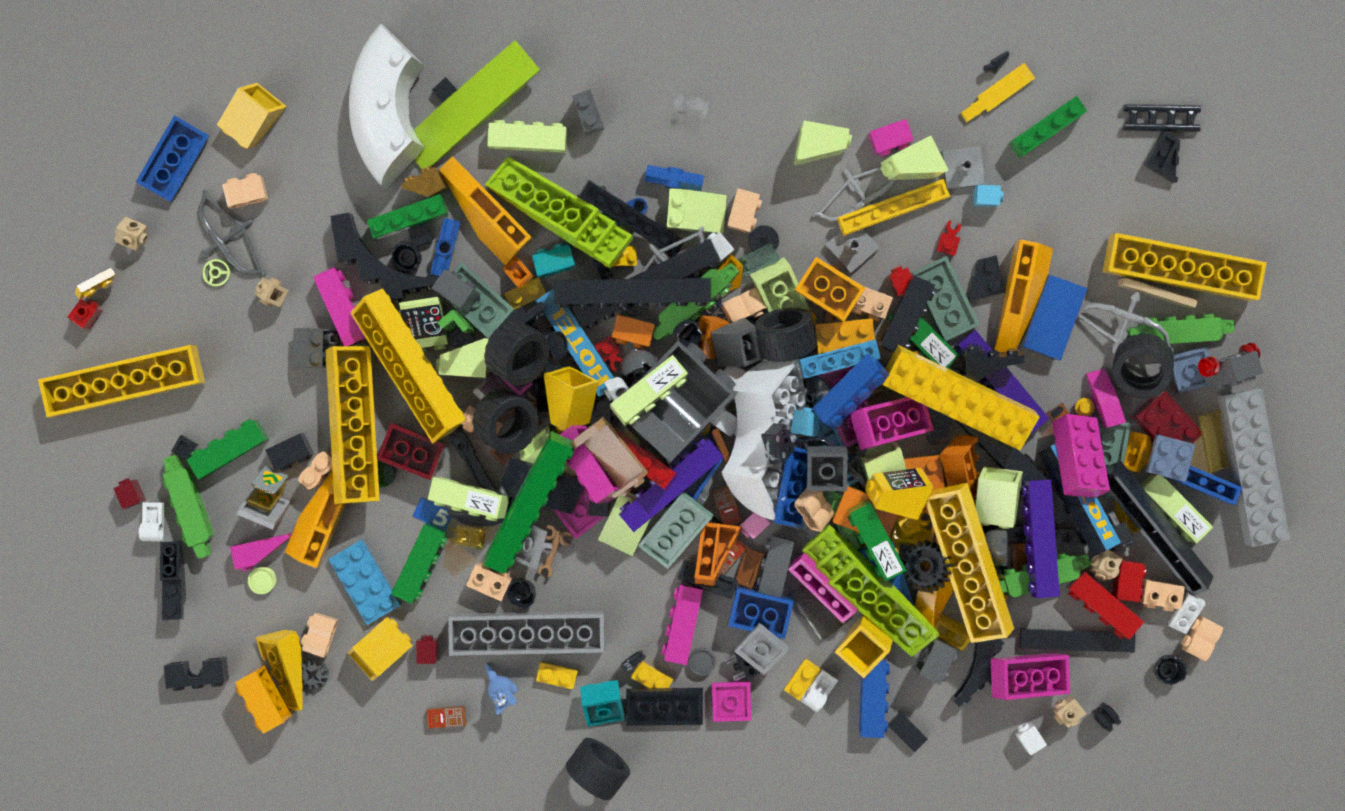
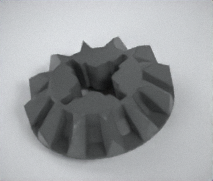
M309 659L302 663V686L309 690L323 687L329 677L327 666L318 659ZM319 669L316 673L317 679L312 678L308 680L310 676L309 670L313 672L314 670Z

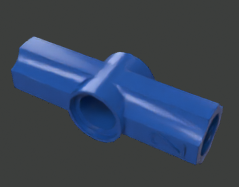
M647 165L645 182L664 185V187L671 189H687L700 192L704 175L684 172L683 169L674 167L662 168Z
M444 218L439 241L436 244L431 275L440 276L444 269L449 272L461 222ZM445 243L450 245L448 253L441 252V246Z

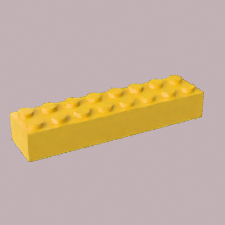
M1114 233L1109 235L1102 273L1252 302L1260 300L1267 262Z
M383 288L364 296L350 312L431 442L434 443L451 434L466 421L463 412L454 402L452 395L445 388L442 379L433 369L432 363L426 358L421 346L414 339L411 330L406 326L401 318V314L395 309L390 297Z
M187 345L38 379L46 417H58L203 384L205 379L197 346Z
M900 345L897 346L885 368L889 376L885 379L884 386L1018 450L1022 449L1039 419V415L1035 410Z
M370 346L330 347L326 349L334 504L380 501Z
M968 483L932 490L926 501L927 509L943 557L952 556L953 558L944 561L945 564H954V567H947V570L952 572L949 575L971 643L1007 638L1014 630V626Z

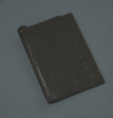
M803 584L788 594L820 641H823L853 619L850 617L842 623Z

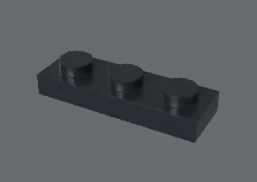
M684 560L678 580L732 599L738 580L720 574L715 586L695 584L696 564Z

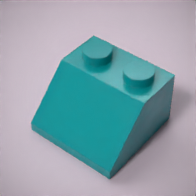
M560 243L554 245L555 249L547 251V248L535 251L536 254L532 255L537 276L540 279L577 268L569 244Z
M618 680L588 684L580 687L582 708L588 727L625 721Z

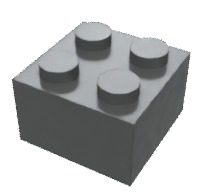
M807 446V491H847V446Z
M936 638L923 648L913 669L920 676L941 685L942 681L945 682L949 675L948 669L950 665H953L957 660V650L952 645Z

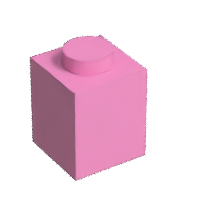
M751 512L740 523L742 526L741 532L747 538L751 536L754 539L771 523L766 518Z

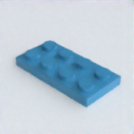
M363 539L328 559L367 625L401 605L398 598L391 595L393 590Z

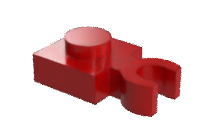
M949 220L945 226L947 233L942 232L940 234L936 252L954 257L960 241V237L955 235L960 231L961 224L958 223L956 229L953 230L950 227L951 221Z
M610 335L594 346L604 362L609 359L611 361V369L616 371L614 363L622 361L616 354L621 351Z

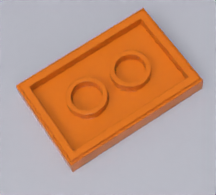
M847 486V491H844L832 522L859 532L856 526H851L847 518L850 515L848 509L869 499L887 535L890 536L898 515L875 509L867 493Z

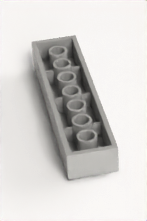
M1262 388L1217 395L1233 484L1242 487L1236 503L1244 545L1255 547L1290 540Z
M604 611L451 614L448 617L449 656L604 653L605 651Z

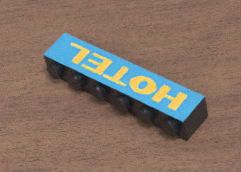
M554 289L536 300L537 303L542 301L547 307L544 310L549 320L546 324L551 331H560L566 336L570 352L567 356L573 364H578L580 367L578 371L599 381L596 395L602 397L605 395L604 391L607 390L604 382L613 379L614 376L570 309L560 308V304H555Z
M1056 444L1039 452L1093 556L1120 544L1121 542L1097 497L1064 495Z

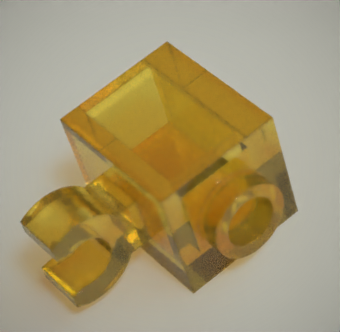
M464 526L450 529V531L456 533L455 538H449L448 540L453 542L454 545L483 550L485 530Z

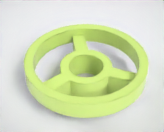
M210 260L203 268V278L209 285L222 286L230 278V268L222 260ZM212 262L223 263L226 266L227 271H222L220 268L214 267ZM208 265L211 268L209 270V274L211 276L210 281H208L205 274ZM215 269L219 271L217 276L213 275V270ZM222 274H227L226 279L222 283L212 284Z

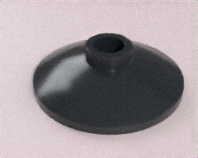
M817 376L808 377L803 381L804 388H807L805 395L806 404L809 405V408L813 409L830 389L825 381Z

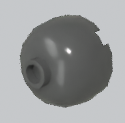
M639 348L630 350L622 359L620 365V372L624 382L633 383L632 380L638 378L640 380L657 363L656 358L646 350H640Z
M1000 527L989 529L984 536L993 564L1007 566V529Z

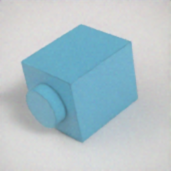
M975 186L973 206H999L1000 202H1003L1004 196L1001 186Z
M803 407L802 411L794 410L791 433L817 437L820 418L811 408Z

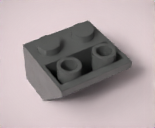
M745 318L710 332L718 366L745 367L761 360L756 328Z
M294 328L293 367L326 368V349L339 346L338 331L334 329Z

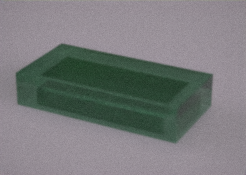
M772 242L737 258L743 265L742 272L744 276L780 260Z

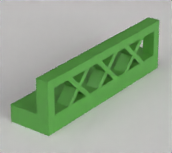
M455 310L450 311L437 322L442 329L453 332L456 328L460 327L463 332L471 335L477 332L470 322Z

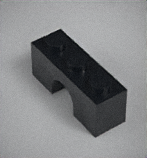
M227 657L207 658L202 661L203 671L201 675L191 672L189 661L169 662L164 665L166 689L173 688V691L184 690L187 686H192V689L203 688L206 684H211V687L222 686L224 682L229 680Z

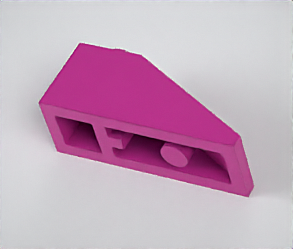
M289 533L231 546L235 570L241 568L242 572L254 569V565L259 564L289 540L292 534Z

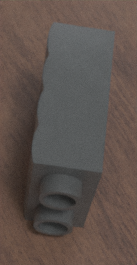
M677 341L641 378L643 379L673 355L687 371L688 375L685 378L687 381L681 387L677 388L675 386L671 389V394L666 399L656 401L654 403L656 406L648 413L642 412L637 422L632 425L628 423L625 426L668 468L733 402L736 395L732 391L736 386L732 378L721 369H718L715 374L712 373L703 364L707 360V356L693 343L685 347ZM612 411V415H613L620 423H622V422L620 421V419H619V418L615 415V413Z

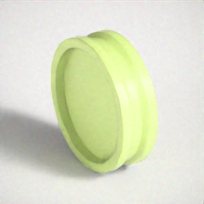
M258 567L248 577L250 589L257 594L270 592L275 587L277 581L274 571L268 567Z

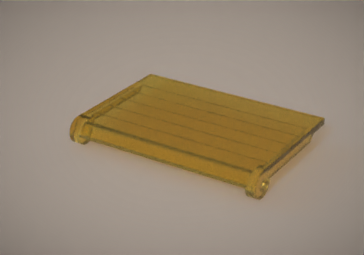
M1221 410L1199 416L1209 473L1231 467V464H1228L1219 417Z

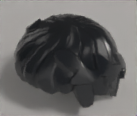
M401 241L391 252L392 263L399 271L411 272L418 268L422 261L419 248L412 242Z
M1164 655L1157 660L1154 674L1161 683L1166 685L1177 684L1186 678L1188 674L1187 665L1178 656Z

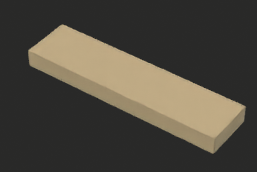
M1129 278L1119 279L1117 284L1119 287L1188 309L1196 308L1198 302L1195 299Z

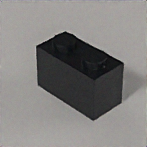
M304 433L293 436L265 450L274 470L281 469L282 472L293 468L291 464L295 462L301 464L310 460L309 456L314 454Z

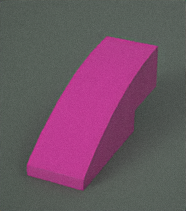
M1105 369L1086 373L1095 410H1098L1102 427L1107 428L1126 423L1118 397Z

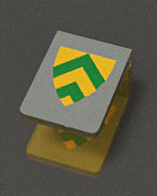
M265 466L251 484L256 490L248 498L247 504L266 512H271L283 496L288 475Z

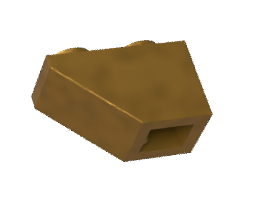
M431 166L420 171L421 174L416 177L414 175L407 177L403 180L405 183L400 185L402 189L428 197H433L448 189L439 170L436 167L431 168Z

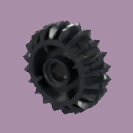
M924 540V542L918 541L917 546L911 545L912 551H906L908 558H903V561L906 562L904 567L907 570L903 575L909 576L906 582H913L912 587L918 588L920 592L926 590L927 593H930L932 589L939 591V587L944 588V581H951L947 575H951L952 572L948 571L947 567H954V564H945L944 560L953 559L952 556L943 557L937 541H931L930 543L929 540ZM927 561H929L931 565L929 571H927L925 568V564Z

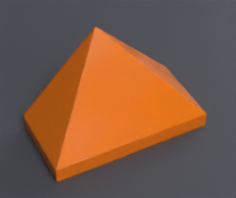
M517 256L506 266L502 267L518 288L535 279L533 274Z

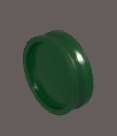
M377 461L379 487H386L395 479V468L382 461Z

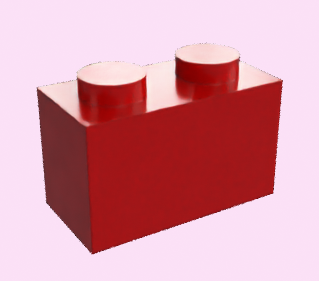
M1127 560L1121 561L1120 571L1114 578L1112 595L1116 599L1140 602V598H1142L1144 593L1142 581L1146 576L1145 564Z

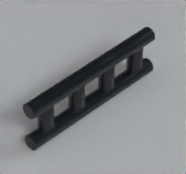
M1123 105V112H1129V123H1123V131L1200 132L1201 130L1200 124H1194V113L1201 112V105ZM1137 112H1148V124L1137 123ZM1156 112H1167V124H1156ZM1175 113H1186V124H1175Z

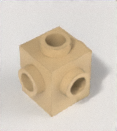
M125 217L116 227L115 242L137 251L141 245L147 242V226Z
M262 277L256 286L254 295L260 298L259 302L267 306L273 304L281 307L289 290L280 286L282 282L271 277L268 280Z
M1108 549L1092 558L1089 572L1102 581L1113 579L1119 574V566L1123 558Z
M1070 695L1065 699L1058 700L1052 709L1055 713L1053 716L1060 725L1064 724L1068 728L1077 725L1080 722V718L1086 714L1075 698Z

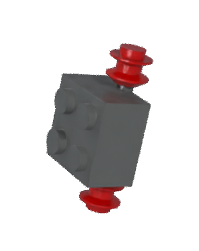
M1248 343L1239 348L1237 355L1227 356L1218 360L1212 356L1203 358L1198 362V370L1204 376L1207 387L1216 386V389L1227 387L1228 384L1231 387L1243 384L1242 380L1244 382L1255 380L1256 375L1263 373L1259 360L1261 355L1260 349L1255 343Z

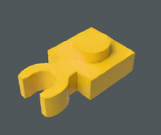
M924 511L921 512L918 520L903 517L895 521L894 525L904 540L920 533L921 528L929 525L930 519L927 521L921 519L925 515Z

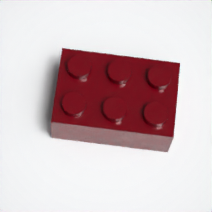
M1166 391L1149 398L1130 416L1150 436L1153 442L1155 435H1161L1193 444L1204 434Z
M390 423L377 460L431 481L436 475L447 443L439 440L432 443L427 435L396 423Z

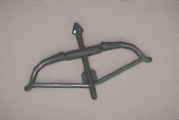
M203 190L204 196L198 207L199 218L206 233H209L215 244L207 250L202 249L199 258H208V254L219 247L226 256V260L238 271L246 275H267V272L261 269L246 231V227L251 225L253 220L250 219L243 224L211 199L208 196L207 190ZM206 200L236 223V225L230 228V233L222 239L204 216L203 207ZM244 234L258 270H247L241 267L225 242L232 237L239 238Z

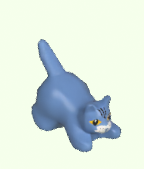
M486 664V671L490 679L488 694L495 704L496 714L499 715L506 707L516 704L517 699L513 694L517 692L518 688L507 677L497 676L491 665Z

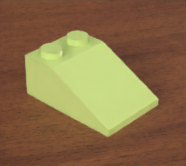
M670 188L667 229L698 232L700 227H704L703 232H720L724 234L727 195Z
M784 257L750 274L755 287L767 307L768 313L788 307L810 310L805 298L795 292L798 281L790 264Z
M629 492L625 496L621 494L618 496L598 540L633 556L650 519L633 532L619 516L621 512L619 508L627 501L631 504L636 499V494Z

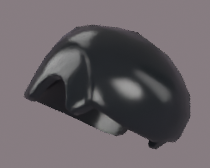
M690 319L678 323L673 329L674 343L679 341L685 347L690 343L697 346L702 337V332L698 328L699 325Z
M518 578L513 580L508 586L507 596L511 604L516 605L519 609H526L535 601L536 588L531 581Z

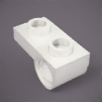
M619 377L604 382L607 390L604 392L609 401H615L629 390L624 380Z
M143 502L142 523L139 527L140 540L164 541V502Z
M1184 591L1182 608L1176 609L1168 621V625L1186 634L1205 606V600Z
M821 669L800 701L815 712H818L825 704L827 696L838 680Z

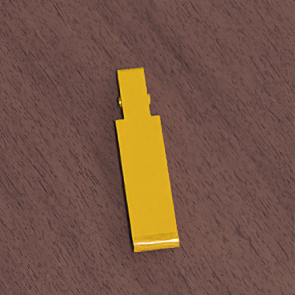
M1023 63L978 95V101L972 103L970 107L961 112V116L967 123L975 116H979L984 110L988 113L1034 80L1035 77L1026 64Z

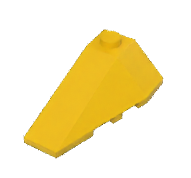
M281 630L256 637L260 654L264 661L268 660L272 668L269 671L271 676H274L280 683L278 689L288 709L303 710L302 657L298 634L292 630Z

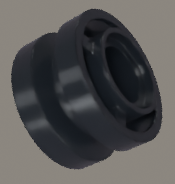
M1102 702L1099 705L1100 710L1094 709L1091 712L1098 724L1110 733L1114 730L1113 724L1118 726L1122 722L1112 707Z

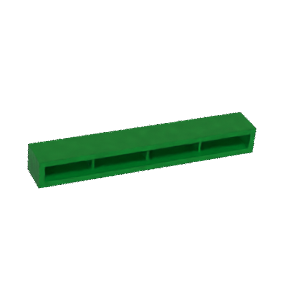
M552 431L550 432L484 555V566L505 574L508 568L513 566L516 552L519 553L521 551L524 537L528 538L531 532V524L538 520L539 510L541 506L544 507L546 505L549 491L554 490L557 476L563 474L566 460H570L573 455L574 448L570 444L572 440Z

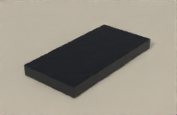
M510 457L498 493L515 498L533 463ZM563 473L557 476L554 490L549 491L545 507L572 514L583 486L577 480V476Z
M703 688L626 689V726L703 725Z

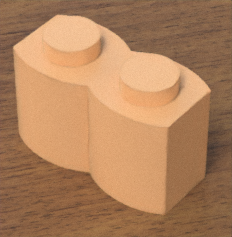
M257 173L246 175V178L238 180V178L228 179L227 183L222 185L227 206L230 209H235L269 200L263 177L257 175Z
M756 287L724 302L720 306L729 323L742 318L753 317V319H756L763 315V311L767 308Z
M329 451L321 452L314 458L311 466L300 474L298 481L308 490L318 487L324 481L326 474L332 471V453Z
M806 487L794 503L797 511L803 516L804 522L811 530L821 532L834 516L832 506L825 500L822 491H807Z
M320 613L310 616L307 622V627H309L308 634H304L301 645H303L302 651L325 658L330 650L339 619Z
M1198 616L1190 627V633L1184 636L1181 645H1183V651L1203 661H1207L1222 634L1223 627L1202 616Z

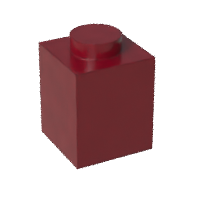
M127 478L118 482L119 486L113 488L122 509H127L146 501L138 480L130 481Z
M421 635V638L416 640V664H436L438 662V638H433V635Z

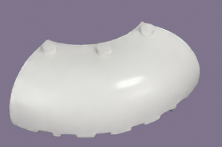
M380 23L364 45L352 74L349 90V118L352 135L364 164L376 181L384 189H387L425 149L416 136L413 127H411L408 116L410 88L413 86L420 71L424 68V65Z
M799 359L787 362L763 361L747 371L732 389L736 394L734 400L737 409V434L730 459L721 473L732 494L746 508L771 520L775 518L785 464L771 463L770 459L766 458V449L761 434L765 433L773 423L781 424L786 418L791 422L787 427L791 431L794 410L802 411L803 407L809 408V405H806L805 395L807 388H804ZM791 433V435L796 436L793 446L804 449V444L800 443L798 438L807 439L809 436Z

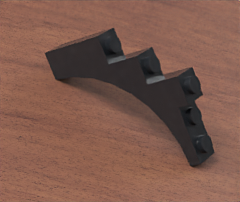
M351 213L330 216L338 262L348 266L356 264L355 261H358L361 281L367 282V285H374L379 283L378 280H381V286L390 297L392 304H399L402 299H406L405 291L408 294L418 293L421 288H426L427 291L433 290L432 287L439 276H412L391 269L377 259L363 243Z
M970 344L962 348L963 370L959 368H951L950 370L978 383L982 378L996 370L1024 363V354L1015 348L1007 349V352L989 350L985 353L982 346ZM927 406L934 428L933 431L926 433L927 441L930 445L949 443L950 427L953 418Z
M1001 639L974 643L973 660L969 672L960 688L951 697L958 707L966 705L975 692L978 693L985 687L986 682L992 686L991 656L997 655L1002 650V646L1005 643Z

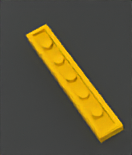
M944 179L837 217L836 219L843 236L947 199L950 197Z

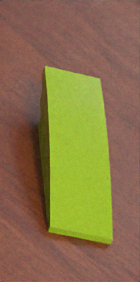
M516 40L486 64L414 129L416 136L425 147L414 159L421 169L434 166L513 99L512 97L541 71Z
M509 156L485 183L487 188L609 268L612 267L633 240L631 234L617 227L616 222L602 215L598 208Z
M827 525L803 546L802 551L816 563L815 568L829 579L828 584L911 657L939 636V632L889 580L885 581L883 576L879 578L874 569L875 566L830 525Z

